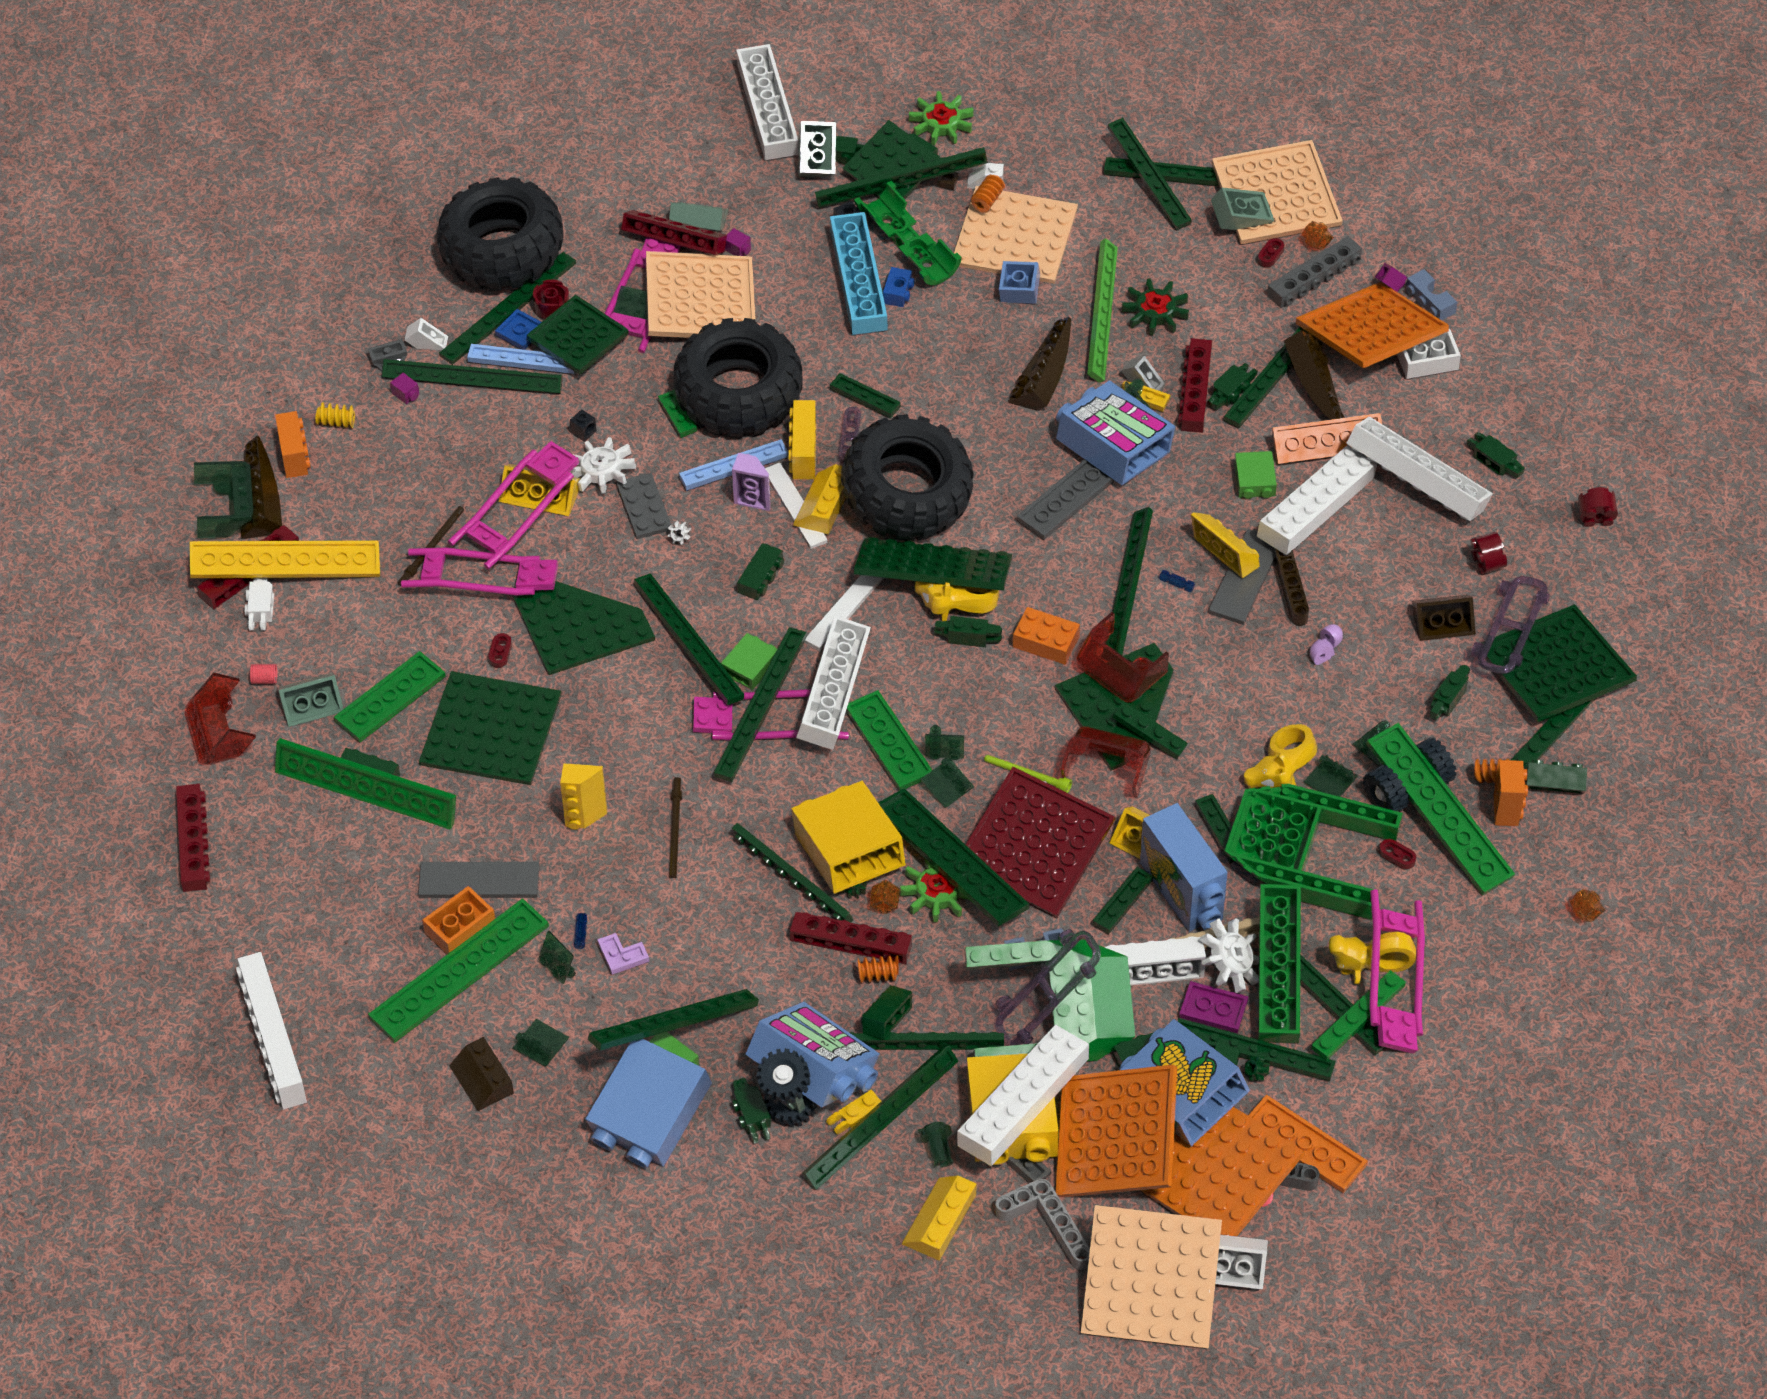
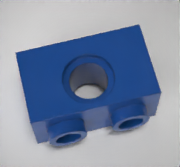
M891 267L883 290L885 304L904 307L905 301L909 302V289H913L915 281L912 278L911 270Z

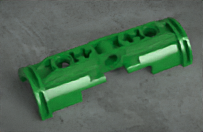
M892 181L886 183V188L879 196V199L869 204L864 203L859 197L854 199V203L859 210L868 213L894 241V244L920 271L919 275L926 284H940L950 278L958 269L962 260L958 253L954 254L941 239H938L936 243L928 233L919 236L911 227L917 221L905 209L907 202L896 191V185ZM890 219L892 222L884 223L883 220ZM930 263L932 266L924 267L923 264Z

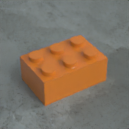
M297 411L275 414L286 478L308 475L307 468H311L309 457H305L309 455L307 443H304L306 442L302 418H298Z
M1027 607L1013 633V648L1066 665L1080 637V624Z
M1499 760L1493 792L1494 820L1497 826H1519L1520 819L1523 820V808L1526 806V797L1528 796V785H1525L1527 769H1524L1523 761Z
M467 886L422 920L424 933L446 954H449L493 921L495 913L489 904L471 887Z

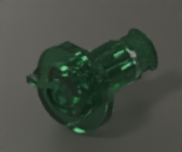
M933 1122L922 1129H918L920 1141L928 1143L931 1157L934 1160V1167H937L938 1164H940L941 1168L952 1165L954 1161L950 1156L951 1150L947 1139L952 1134L951 1126L944 1124V1122Z

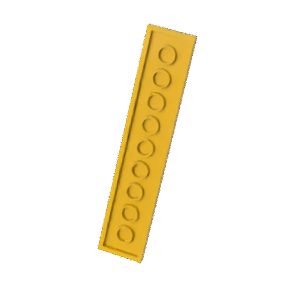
M190 541L189 545L190 578L380 577L379 541Z

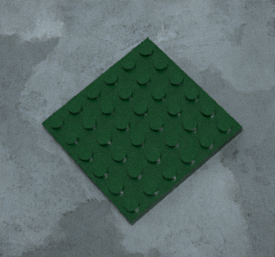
M1575 604L1477 644L1478 652L1537 722L1637 681V675Z
M451 671L420 756L419 765L531 785L562 691Z

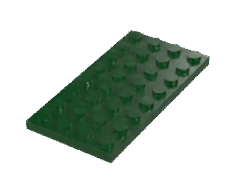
M869 537L864 538L854 567V574L939 584L947 582L950 585L1004 591L1012 562V554H1008L1005 551L989 552L986 549L971 550L968 547L952 548L949 545L934 546L931 543L915 544L912 541L897 542L894 539L878 540V538Z

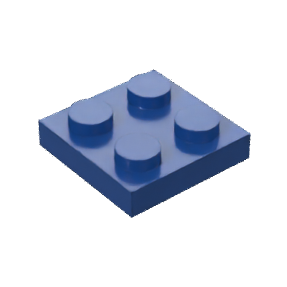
M516 309L495 330V335L517 348L525 350L531 344L527 340L526 335L537 327L541 321Z

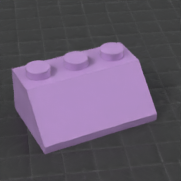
M738 453L732 468L734 504L770 511L769 473L756 456Z

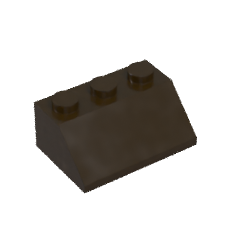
M1467 594L1412 601L1413 617L1420 641L1476 634L1472 596Z
M484 1037L466 1045L449 1065L477 1111L514 1094L512 1080Z

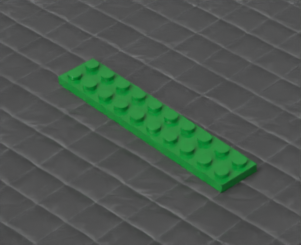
M1399 722L1367 740V746L1380 763L1393 769V773H1397L1398 779L1402 780V785L1406 788L1405 793L1408 794L1410 802L1482 896L1515 876L1507 862Z
M280 738L276 742L275 773L449 830L454 825L456 795L285 739Z
M522 898L368 1014L369 1019L394 1043L548 928V921Z

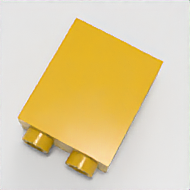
M863 780L849 786H841L834 792L813 800H805L798 806L791 808L795 835L834 894L906 865L902 836Z
M1028 1054L967 1057L970 1117ZM1055 1098L1046 1105L993 1165L1005 1163L1009 1157L1015 1159L1027 1158L1033 1162H1041L1049 1157L1058 1156V1123ZM975 1157V1162L982 1161Z

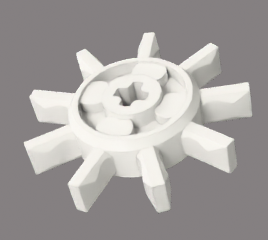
M608 437L604 447L593 448L592 444L586 441V453L583 456L574 455L579 458L578 467H575L570 472L574 477H582L578 482L580 491L583 492L592 482L598 483L601 492L606 493V482L615 479L622 484H626L625 474L621 470L636 469L634 458L623 459L631 454L630 445L626 444L615 451L613 450L612 438Z
M1220 918L1209 923L1216 938L1208 933L1200 937L1199 941L1211 948V956L1201 962L1203 965L1214 963L1220 971L1215 984L1218 986L1227 982L1228 977H1230L1233 981L1235 993H1240L1246 990L1243 976L1251 985L1259 983V976L1251 968L1252 964H1259V956L1253 955L1250 943L1257 937L1255 933L1246 937L1238 934L1239 919L1236 918L1228 922V932H1226Z

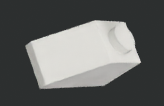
M987 163L969 173L967 188L980 186L988 175H997L1003 180L1004 164Z
M422 318L409 325L405 335V341L417 349L443 350L448 340L446 334Z

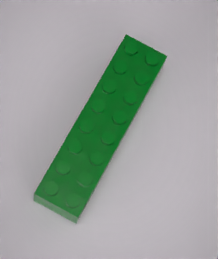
M1260 885L1258 1040L1265 1042L1299 1043L1301 885Z

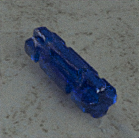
M1162 570L1159 579L1164 582L1169 581V584L1181 589L1185 588L1184 590L1192 592L1195 588V582L1191 580L1186 581V578L1174 573L1170 574L1167 570Z
M578 913L576 915L574 947L576 949H584L586 913Z

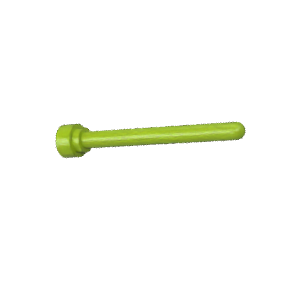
M990 755L984 757V761L1007 770L1015 767L1050 785L1056 786V788L1066 793L1072 787L1071 779L1065 777L1063 779H1056Z

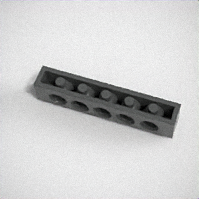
M1349 236L1343 238L1268 284L1267 296L1280 308L1291 305L1295 299L1304 297L1308 291L1317 289L1321 283L1326 280L1330 281L1334 275L1344 272L1352 264H1357L1361 260L1362 247Z

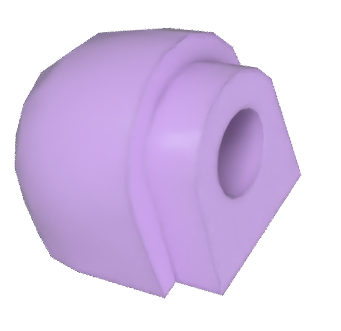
M1330 624L1321 630L1320 638L1321 640L1327 639L1335 648L1342 641L1343 632L1338 625Z
M1325 638L1323 640L1318 639L1311 645L1310 657L1316 665L1331 659L1335 655L1333 645Z

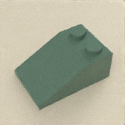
M1222 187L1211 199L1221 229L1238 230L1274 222L1264 192Z

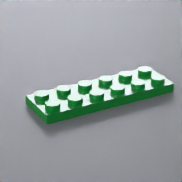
M419 651L335 715L334 721L360 743L445 678V671Z
M879 690L848 703L847 714L899 791L934 776V771Z

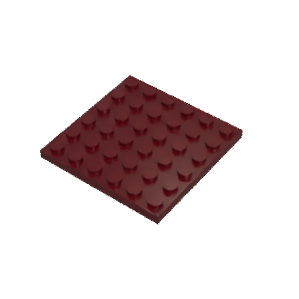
M1012 767L966 843V846L1030 905L1058 918L1116 819L1115 816Z

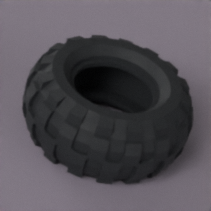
M499 177L490 178L488 182H476L468 185L466 191L457 192L452 197L450 204L445 205L436 231L440 255L448 269L462 282L466 281L472 287L478 289L485 286L490 288V291H501L503 287L512 286V289L523 286L522 283L528 280L533 282L540 278L543 270H549L553 266L559 250H561L564 238L561 214L551 197L545 191L538 188V185L530 181L523 183L520 178L510 177L508 180H500ZM515 227L521 229L518 233L502 239L485 240L479 238L484 233L498 228Z
M733 318L722 319L721 324L718 325L709 323L702 327L699 334L693 333L683 345L681 353L676 357L673 375L676 399L682 410H687V416L700 428L706 427L711 434L721 436L722 433H727L731 435V438H743V434L748 433L758 436L764 434L767 427L776 428L780 425L786 416L790 414V408H793V400H799L803 383L801 360L787 337L783 333L779 334L778 330L768 323L758 325L755 319L744 318L743 321H733ZM736 367L749 368L763 376L756 384L740 389L727 388L712 380L720 372Z
M908 414L896 415L892 420H888L885 417L872 423L852 440L851 446L846 451L841 469V482L844 486L843 493L848 505H850L851 509H854L855 515L864 525L869 523L873 526L874 532L884 537L888 533L895 535L896 540L907 541L910 537H917L919 541L928 539L935 535V533L940 534L955 524L956 519L963 515L974 486L972 463L961 441L958 438H952L950 430L942 424L937 427L930 423L929 418L919 416L918 420L909 419ZM895 463L915 465L930 476L934 486L920 492L900 490L885 479L881 469Z

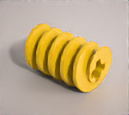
M322 402L321 406L316 410L315 421L317 425L321 422L325 426L327 423L330 426H334L336 423L337 427H341L343 423L345 428H348L350 425L353 429L355 411L353 405L350 406L349 410L346 409L345 404L342 409H339V404L332 408L331 403L325 408V404Z

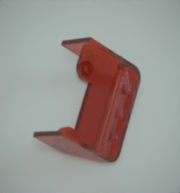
M1111 612L1091 629L1077 655L1076 664L1078 668L1121 700L1133 702L1168 672L1169 653L1165 652L1154 662L1145 657L1137 658L1132 663L1105 644L1109 636L1114 632L1115 614Z
M213 672L186 705V720L198 762L201 764L209 765L239 757L256 738L255 734L229 729L225 716L233 703L230 692L240 682L239 678Z
M1080 727L1068 743L1060 769L1062 779L1068 777L1074 755H1083L1087 748L1125 757L1126 766L1137 770L1132 790L1134 798H1138L1151 754L1150 745L1144 740L1090 727Z

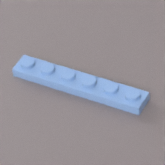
M471 344L467 356L468 362L574 374L573 370L546 352Z
M782 439L741 452L742 454L756 456L762 465L789 457L788 450ZM738 454L679 473L686 491L732 476V468Z

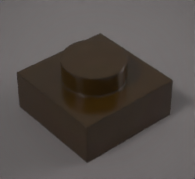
M953 172L939 176L937 186L954 190L959 173Z

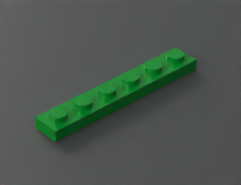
M1391 970L1378 982L1377 1007L1385 1006L1406 985V981ZM1370 990L1312 1044L1311 1049L1327 1061L1370 1020Z

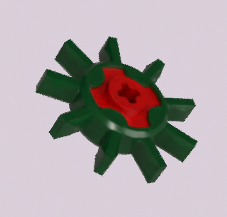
M1148 278L1146 281V291L1141 293L1132 287L1128 288V296L1137 302H1122V312H1136L1137 315L1130 319V327L1133 328L1143 321L1149 324L1150 336L1154 335L1156 325L1163 324L1174 333L1176 332V323L1172 318L1178 317L1186 320L1189 318V310L1176 307L1177 305L1188 303V294L1185 293L1173 297L1170 294L1173 289L1172 281H1169L1162 290L1154 289L1151 279Z

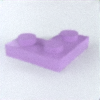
M616 933L597 939L612 975L649 962V956L642 942L623 948Z

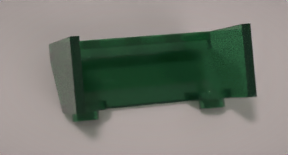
M245 461L194 462V484H213V490L217 494L228 495L230 515L197 516V538L230 537L253 518L250 465Z

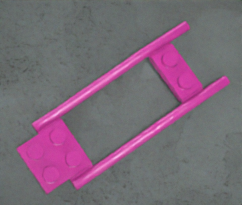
M650 237L646 238L642 251L637 248L634 249L626 270L604 313L626 327L629 332L628 335L642 338L638 349L640 353H645L651 336H648V321L642 318L613 312L634 267L646 269V251L679 253L681 250L680 245Z
M552 441L539 453L532 449L516 465L476 514L447 541L448 544L453 546L466 534L467 537L494 553L483 564L489 570L516 544L560 490L574 478L570 471L579 464V458ZM526 466L527 469L548 481L554 487L513 536L507 540L506 537L479 520Z
M446 547L408 549L409 556H425L421 580H402L401 587H446L515 596L535 595V590H554L558 561L541 560L540 556L504 554L498 561L520 563L516 588L441 579L445 555L489 560L494 553Z
M811 689L779 691L776 698L809 697ZM713 692V698L694 697L693 732L712 733V740L730 741L734 734L732 733V704L727 705L717 692ZM743 692L744 700H752L755 692ZM798 730L758 732L754 740L796 738ZM840 731L837 739L848 740L849 732Z
M1374 889L1370 891L1373 922L1369 1003L1371 1026H1378L1379 1046L1415 1053L1418 1051L1417 1036H1423L1422 997L1425 933L1422 901L1417 900L1414 902L1415 917L1386 909L1380 910L1378 890ZM1381 930L1386 932H1402L1411 936V938L1417 937L1414 1014L1384 1006L1377 1007Z

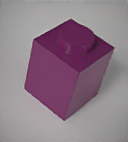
M733 228L727 234L725 251L734 256L747 255L751 251V238Z
M1387 263L1383 264L1375 278L1396 292L1404 286L1405 280L1408 278Z
M405 373L400 374L390 382L391 393L406 405L411 401H415L420 395L418 383Z

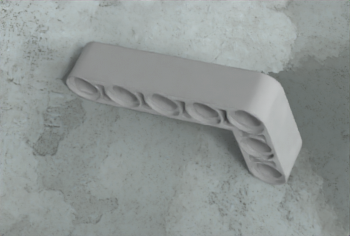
M1038 1179L997 1198L995 1214L1001 1221H1009L1038 1208L1072 1266L1077 1270H1086L1088 1268L1090 1248L1049 1181Z

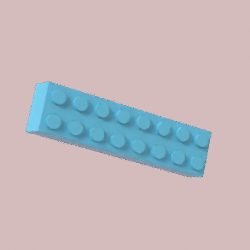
M865 212L830 216V232L852 335L887 331V312Z

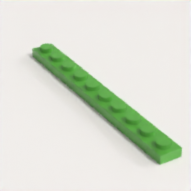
M1106 238L1100 241L1087 372L1091 378L1100 383L1105 381L1118 250V247Z

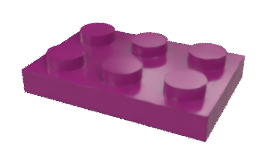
M1190 981L1179 1018L1238 1034L1249 997Z

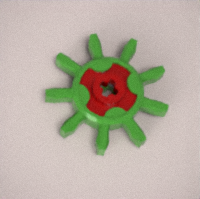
M937 91L936 102L928 104L920 97L917 99V107L922 109L923 112L909 111V121L923 122L914 127V134L918 136L928 131L931 133L932 145L936 144L938 136L947 135L955 144L957 143V134L955 132L957 129L969 133L972 131V123L961 119L973 117V107L959 110L958 107L961 105L962 96L958 95L950 103L942 101V94L940 91Z
M926 859L925 866L927 869L922 873L909 866L906 867L905 875L915 880L916 885L900 886V896L917 895L918 899L910 905V912L912 914H915L925 905L933 909V922H938L940 909L947 907L958 917L962 916V908L956 901L958 897L968 898Z

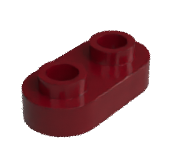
M1278 238L1268 240L1258 254V263L1263 267L1273 266L1284 252V242Z
M497 634L492 640L488 657L490 665L495 668H501L508 662L512 648L511 637L508 634Z
M1386 839L1381 842L1379 853L1384 859L1403 869L1414 867L1416 854L1413 850L1393 839Z

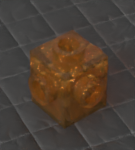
M1311 221L1302 232V236L1306 239L1305 243L1319 250L1325 249L1334 238L1328 232V227L1322 222Z
M887 880L872 886L870 907L881 914H887L897 909L900 888Z
M1582 889L1569 901L1573 907L1572 911L1584 921L1592 922L1605 911L1600 902L1601 898L1595 891Z

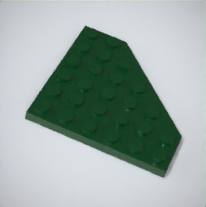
M555 581L554 590H535V595H512L548 675L655 640V635L642 609Z
M1154 642L1055 685V690L1110 771L1144 757L1149 741L1113 719L1114 713L1124 701L1156 722L1174 669Z

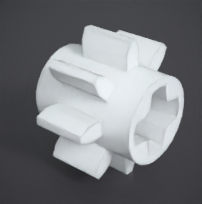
M676 521L675 527L672 525L668 527L671 533L667 536L672 537L673 543L679 541L680 544H683L684 538L687 540L690 538L688 532L691 528L685 526L686 522L679 524ZM678 529L681 530V535H680V536L678 535V531H677Z

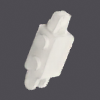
M254 578V581L250 582L249 590H246V601H248V604H245V616L249 618V631L254 630L255 622H260L261 630H266V622H272L274 593L272 590L273 586L268 582L267 578Z

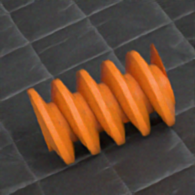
M997 175L986 176L971 197L973 207L981 213H987L1005 188L1004 181Z
M1499 758L1497 764L1494 759L1490 760V764H1488L1487 759H1483L1482 764L1479 759H1476L1474 765L1476 781L1479 783H1484L1485 781L1487 783H1495L1499 760L1502 759Z
M898 955L894 961H892L891 956H888L886 962L882 956H880L878 962H876L875 957H872L870 963L866 957L863 958L862 963H860L858 958V977L861 983L864 982L865 977L868 978L869 982H872L874 976L877 982H880L881 976L884 977L885 982L888 981L889 976L892 977L893 981H896L897 975H899Z

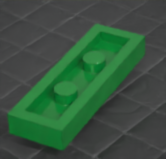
M675 390L658 396V401L680 438L697 432V426L687 416V410L683 411L676 399Z

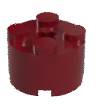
M545 280L543 284L537 285L534 288L533 299L537 316L541 319H546L569 300V290L561 281Z
M1596 487L1588 489V493L1584 495L1581 493L1578 496L1580 519L1584 526L1592 527L1595 523L1611 526L1614 523L1613 520L1618 516L1614 491L1611 493L1608 488Z
M1497 532L1487 533L1470 539L1474 549L1471 550V555L1474 561L1478 560L1479 562L1477 566L1480 574L1507 566L1506 553L1503 554L1502 550L1504 546Z

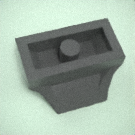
M402 339L368 348V354L373 365L377 366L381 371L383 370L384 359L405 361L408 355Z
M1009 1157L1007 1160L1010 1167L1028 1184L1038 1179H1046L1051 1175L1050 1169L1042 1162H1033L1027 1158L1015 1159L1013 1157Z

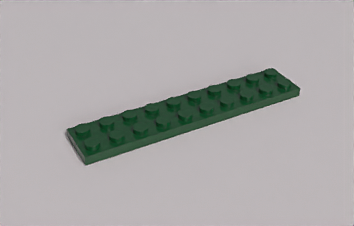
M905 788L878 802L902 838L998 927L1029 909V903Z

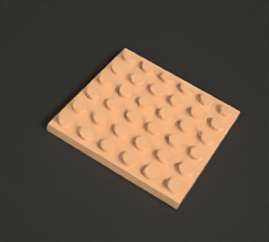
M1312 140L1212 158V166L1220 188L1264 192L1274 218L1273 223L1236 230L1240 244L1342 225L1341 215Z
M1002 191L987 213L977 211L970 202L954 254L958 253L962 257L959 267L1001 274L1003 261L1038 262L1040 270L1039 281L1055 284L1078 204Z
M646 251L648 336L689 338L693 333L699 334L702 327L709 323L714 325L721 324L722 319L733 318V321H743L744 318L755 319L752 257Z
M1095 1205L1081 1333L1209 1348L1222 1220Z

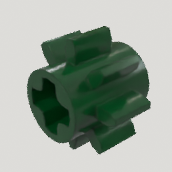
M867 881L843 890V893L848 892V898L856 896L859 899L861 893L866 894L865 887H867Z
M1251 1056L1250 1060L1245 1063V1074L1250 1075L1249 1080L1264 1081V1077L1269 1074L1270 1064L1264 1062L1265 1057Z

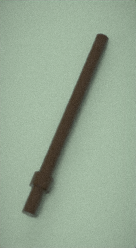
M461 506L456 508L425 548H435L464 512ZM418 556L411 565L407 566L403 576L397 582L398 585L401 586L402 580H409L415 576L425 556Z
M679 777L673 779V790L671 791L672 821L669 878H677L680 801L683 794L681 778Z

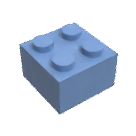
M1003 261L999 285L1001 302L1036 304L1040 280L1038 262Z

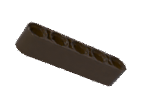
M1276 549L1275 565L1291 621L1296 626H1304L1308 622L1309 606L1293 550L1288 555H1285Z

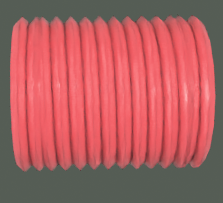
M251 664V684L268 685L277 683L275 681V677L277 680L278 676L276 664Z

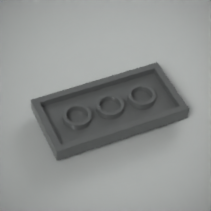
M652 472L627 478L626 484L616 481L636 539L671 531L668 529L671 522Z

